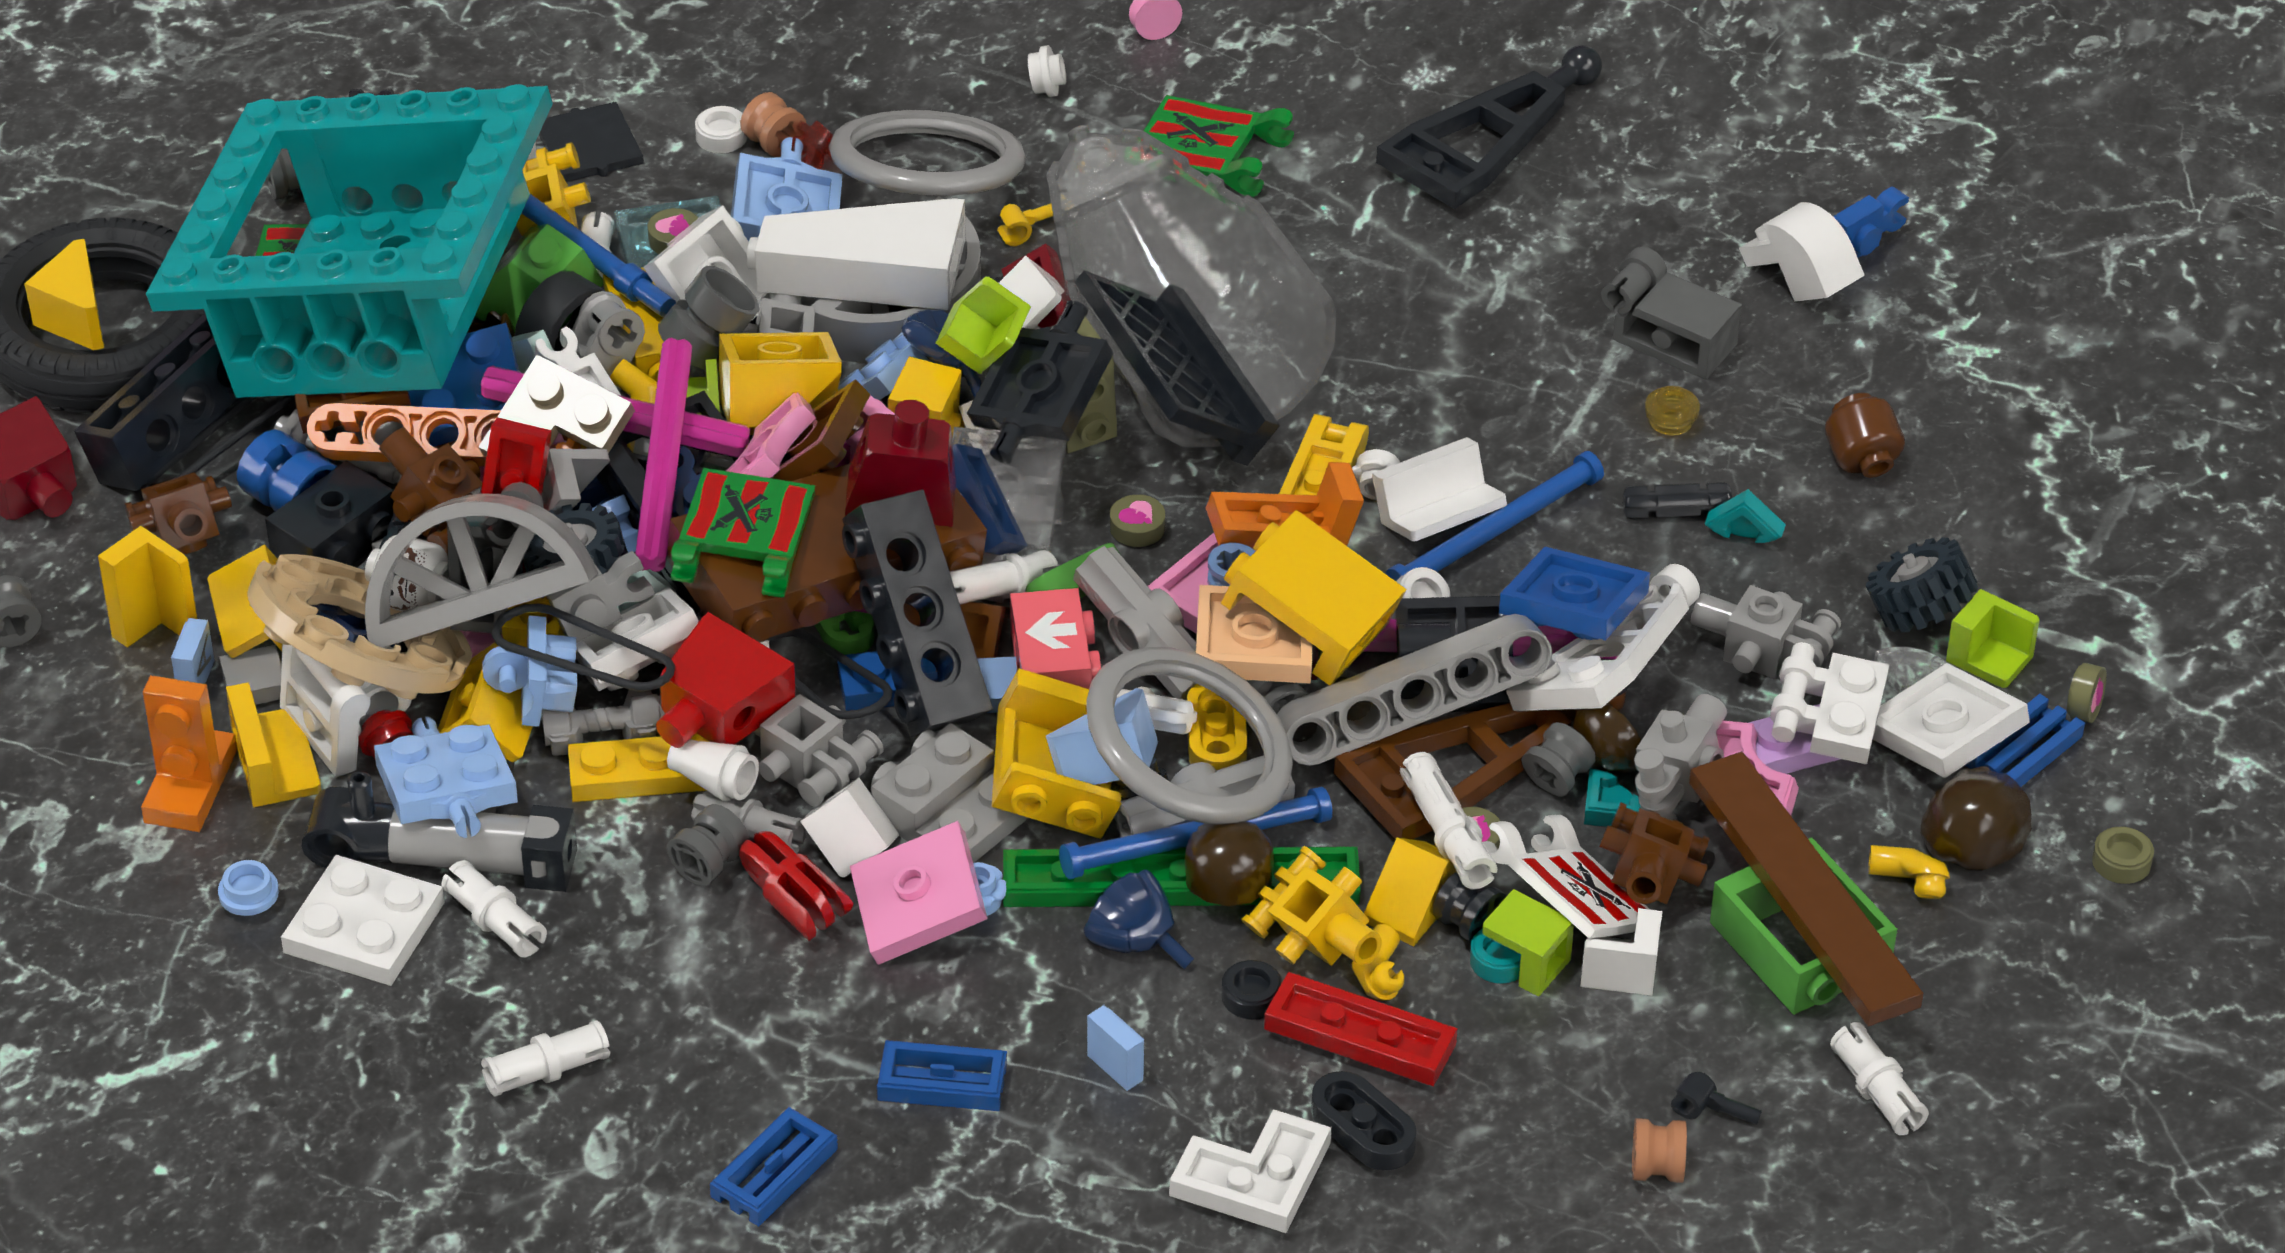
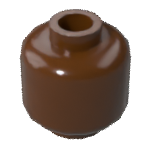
M1856 393L1841 399L1832 408V414L1825 424V434L1838 465L1848 473H1863L1868 478L1881 476L1893 468L1894 460L1900 456L1905 447V437L1892 406L1885 399L1871 396L1869 393Z

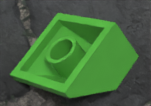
M549 224L531 227L500 259L474 318L481 322L486 321L487 314L490 311H496L501 317L502 314L507 313L515 327L525 302L533 290L546 278L560 271H573L599 287L603 285V279L582 247ZM573 312L568 315V317L566 318V320H565L564 323L562 324L560 330H561V329L565 326V324L571 319V316H572Z

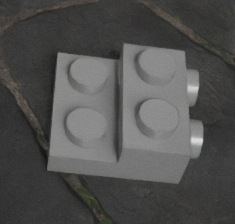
M949 723L938 733L932 730H926L921 733L912 746L910 756L898 765L892 761L884 763L876 771L871 782L872 796L894 825L900 837L910 841L958 821L966 833L973 863L1028 819L1025 816L991 807L994 750L952 723Z

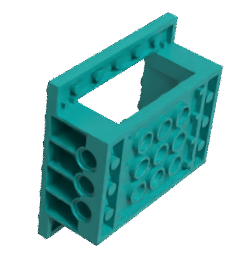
M515 84L499 89L475 90L471 87H464L447 92L425 93L421 90H413L394 95L375 96L371 93H362L353 97L342 98L311 96L303 100L274 101L272 99H261L253 103H247L146 292L152 312L204 309L236 398L442 389L530 196L523 168L553 105L548 86L526 87L521 84ZM287 148L311 217L294 253L281 252L268 256L248 257L236 254L227 255L280 151Z

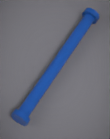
M1584 451L1574 458L1572 466L1405 566L1396 564L1389 568L1385 574L1394 581H1397L1401 576L1415 568L1424 567L1439 572L1584 483L1593 485L1602 480L1604 477L1602 463L1594 453Z
M1324 787L1312 788L1308 790L1307 796L1281 801L1261 816L1248 820V822L1255 823L1261 830L1308 819H1313L1315 823L1330 821L1332 818L1331 799ZM1192 821L1080 847L1075 842L1062 844L1059 849L1060 864L1064 875L1068 879L1082 877L1086 869L1184 848L1189 841L1191 833L1195 832L1198 826L1204 823Z

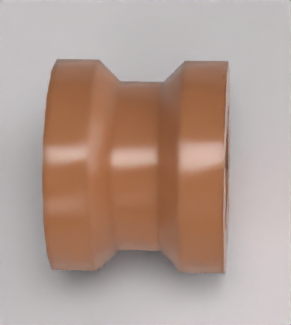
M767 92L758 95L747 105L743 111L740 126L744 135L752 141L760 142L765 152L773 157H781V143L785 138L793 137L791 151H793L796 138L800 141L803 139L806 131V120L796 109L787 107L784 100L778 95Z
M1635 1118L1632 1150L1633 1180L1646 1181L1652 1175H1662L1670 1182L1683 1183L1686 1165V1121L1672 1120L1667 1126L1653 1125L1649 1119Z

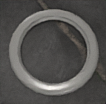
M901 110L862 116L838 128L829 144L833 162L845 174L878 188L918 195L952 196L992 190L1015 179L1021 173L1027 159L1021 142L1007 130L978 118L931 110ZM930 133L953 136L981 144L996 152L1000 158L986 166L970 170L925 172L882 164L862 155L855 147L872 138L886 135Z
M1144 647L1125 652L1106 663L1091 681L1086 700L1088 729L1097 751L1111 771L1127 787L1155 807L1182 819L1205 824L1238 823L1261 816L1276 806L1287 791L1292 772L1290 741L1282 722L1267 700L1254 687L1224 665L1197 653L1172 647ZM1145 675H1168L1201 685L1228 701L1249 723L1264 751L1265 763L1263 773L1255 786L1245 793L1235 796H1211L1193 792L1176 785L1150 769L1132 751L1123 738L1115 720L1114 707L1116 698L1124 685L1134 678Z

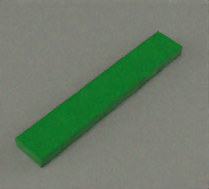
M1273 847L1272 890L1279 883L1274 874L1281 866L1288 869L1300 855L1299 850L1302 847ZM1308 847L1326 863V866L1322 870L1318 869L1317 873L1332 882L1343 867L1348 868L1360 878L1358 847ZM1186 848L1086 869L1082 877L1068 879L1064 875L1060 864L1059 849H1003V880L1006 881L1007 891L1006 896L1003 898L1004 907L1094 906L1099 896L1115 880L1122 878L1129 872L1139 873L1142 870H1148L1156 877L1166 894L1170 906L1219 905L1204 901L1188 889L1185 873ZM1360 886L1350 896L1356 904H1360ZM1259 897L1252 903L1241 905H1258L1262 899Z

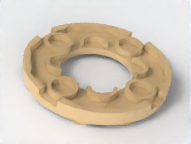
M299 554L280 555L276 565H271L264 560L258 565L248 587L247 595L250 606L266 624L264 633L272 640L281 644L292 645L311 658L331 667V673L338 680L356 686H362L366 681L385 687L390 693L409 700L415 699L418 693L434 694L450 691L461 683L471 661L472 652L467 639L460 630H450L449 626L403 641L408 650L407 652L400 653V645L395 644L393 649H385L372 644L361 635H358L356 642L353 643L347 640L349 633L342 625L327 617L316 615L318 609L310 605L323 603L340 606L345 612L365 619V603L369 581L365 579L364 570L325 558ZM390 608L391 615L402 612Z

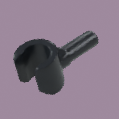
M1693 1072L1687 1075L1676 1088L1677 1095L1671 1101L1672 1109L1686 1119H1696L1708 1107L1714 1111H1721L1757 1125L1762 1110L1727 1098L1724 1094L1717 1092L1713 1080L1702 1072Z

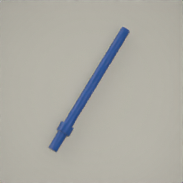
M530 194L522 214L538 226L549 224L582 247L595 268L614 281L615 290L632 302L641 301L662 318L676 304L672 297L652 283V279L647 272L634 263L625 264Z

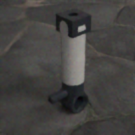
M357 771L349 775L347 779L348 788L341 786L328 787L318 793L315 797L302 839L301 847L305 856L313 863L324 868L329 866L335 855L356 861L366 860L450 868L456 862L466 860L477 871L524 876L525 888L566 892L577 852L574 808L533 805L530 817L478 812L476 816L481 823L479 832L471 837L466 826L467 838H463L457 834L451 819H427L401 824L393 804L374 802L371 777L363 771Z

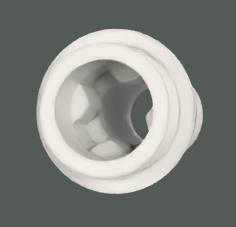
M690 739L681 748L671 746L667 756V765L670 770L681 773L725 802L733 798L736 800L745 799L752 791L759 771L757 758L749 754L747 748L743 745Z

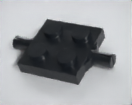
M1072 300L1067 301L1057 324L1052 327L1040 329L1021 328L1014 345L991 365L967 411V415L974 427L1001 431L990 450V455L1000 463L1005 461L1006 464L1012 462L1022 438L1026 436H1039L1069 441L1114 354L1106 339L1086 337L1077 333L1085 316L1088 314L1086 306L1078 301H1074V303Z

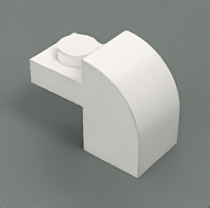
M1800 202L1764 223L1755 230L1757 238L1739 247L1746 267L1779 263L1794 302L1828 298L1865 276L1853 245L1842 226L1830 213L1812 203Z

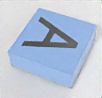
M188 618V621L185 622L171 656L174 679L206 683L214 663L208 620Z

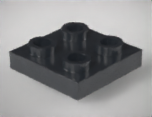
M1500 596L1402 598L1395 610L1397 659L1506 616L1499 614ZM1513 643L1508 652L1511 657H1513ZM1468 658L1460 662L1456 667L1455 677L1464 678L1471 675L1477 668L1478 659ZM1416 679L1407 683L1402 689L1401 699L1407 700L1418 696L1423 690L1424 680ZM1507 689L1450 712L1480 711L1511 702L1506 692Z

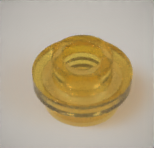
M1661 387L1652 391L1646 398V416L1651 426L1659 433L1665 435L1683 434L1690 430L1692 424L1699 417L1700 403L1698 398L1692 392L1682 387Z

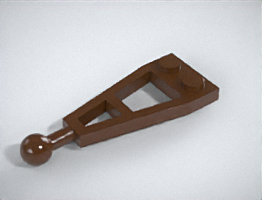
M1626 692L1610 700L1613 708L1618 711L1622 709L1626 700ZM1511 703L1406 729L1336 756L1334 774L1395 839L1399 837L1413 840L1433 831V828L1426 820L1414 795L1400 775V768H1406L1403 765L1406 758L1417 752L1429 753L1468 743L1487 764L1451 789L1462 808L1472 807L1525 770L1521 760L1523 755L1530 747L1540 746L1544 742L1543 734L1551 724L1558 722L1571 727V722L1574 721L1578 709L1514 711ZM1534 724L1539 727L1511 748L1497 735Z

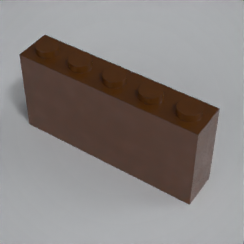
M851 463L791 481L816 485L813 503L793 561L785 597L781 598L762 594L765 579L763 575L764 561L701 552L694 582H683V584L704 615L709 612L756 641L763 642L776 635L804 626H813L820 621L854 610L865 609L860 599L859 585L861 578L855 559L850 558L847 554L842 540V529L844 526L842 518L845 517L848 471ZM956 488L953 527L935 525L949 572L982 565L987 528ZM687 514L670 519L667 561L672 568L674 561L671 559L672 547L680 537ZM886 549V557L889 564L894 569L903 571V562L900 556L895 551Z

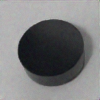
M1246 960L1232 965L1226 970L1222 978V1002L1225 1008L1233 1015L1243 1019L1265 1018V1012L1282 984L1281 975L1273 966L1262 961Z

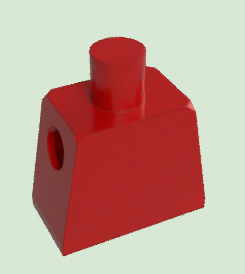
M707 612L671 658L675 664V673L668 683L660 687L661 708L665 715L657 721L656 728L662 739L675 748H681L696 733L710 742L736 744L758 729L760 724L795 697L794 663ZM666 666L662 670L661 676L666 672Z

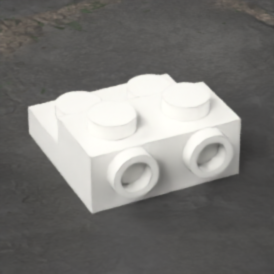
M723 205L699 217L671 240L664 251L643 267L655 285L672 297L676 303L679 299H685L686 288L705 266H715L724 269L737 277L755 295L759 307L762 298L769 299L770 293L757 292L756 271L747 268L749 241L744 236L740 224L729 215Z
M666 587L651 597L621 611L622 619L604 629L672 658L698 624L699 620L694 610L671 588ZM592 634L576 643V658L580 665L630 681H635L638 678V671L657 661L596 634ZM586 676L598 691L608 688L610 691L623 688Z

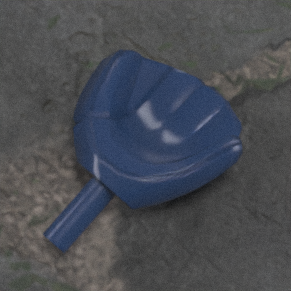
M943 310L917 311L904 319L901 329L907 341L931 362L961 369L975 398L982 384L978 373L936 344L949 313Z
M1142 870L1139 873L1129 872L1109 885L1104 893L1099 896L1091 911L1088 922L1084 926L1083 931L1086 938L1106 949L1123 953H1130L1131 951L1142 952L1150 950L1158 944L1183 969H1186L1194 960L1168 933L1174 926L1172 910L1161 884L1148 870Z

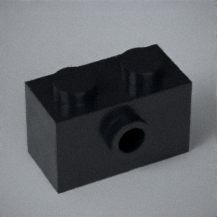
M346 460L265 518L269 549L277 559L280 555L299 554L325 558L351 566L372 550V543L387 536V528L394 514L393 503L395 501L390 497L394 490Z

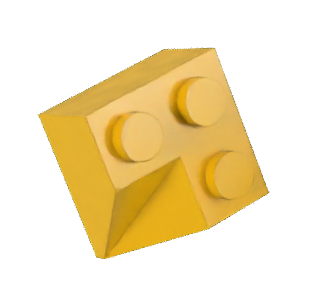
M829 332L719 334V400L727 421L747 426L750 429V435H754L755 428L793 393L796 394L798 392L813 409L838 392L842 362Z

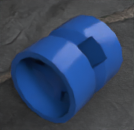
M274 429L264 432L247 447L239 462L237 481L243 492L263 505L272 507L274 511H277L337 466L316 452L309 451L304 444L284 431Z

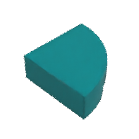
M1749 489L1709 511L1705 521V525L1709 529L1723 537L1729 538L1730 534L1741 537L1756 538L1755 543H1767L1781 538L1786 526Z
M1590 768L1584 824L1607 827V825L1611 826L1620 802L1627 804V808L1638 812L1639 808H1641L1638 795H1632L1625 787L1618 784V777L1613 774Z

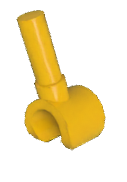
M1056 201L1022 212L1019 206L1008 204L1003 207L1000 213V217L1005 225L999 226L997 231L1005 244L1009 246L1021 245L1030 238L1032 233L1031 225L1061 214L1062 206Z

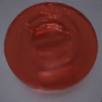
M801 120L796 125V128L802 135L793 137L791 151H793L795 140L798 138L803 143L802 155L806 154L801 162L821 169L824 164V156L833 162L829 150L833 134L817 120L811 126Z

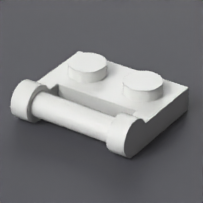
M283 644L280 708L285 709L308 737L310 746L336 778L356 771L358 738L362 732L359 721L370 707V698L360 686L346 684L334 677L331 673V667L311 658L292 645Z

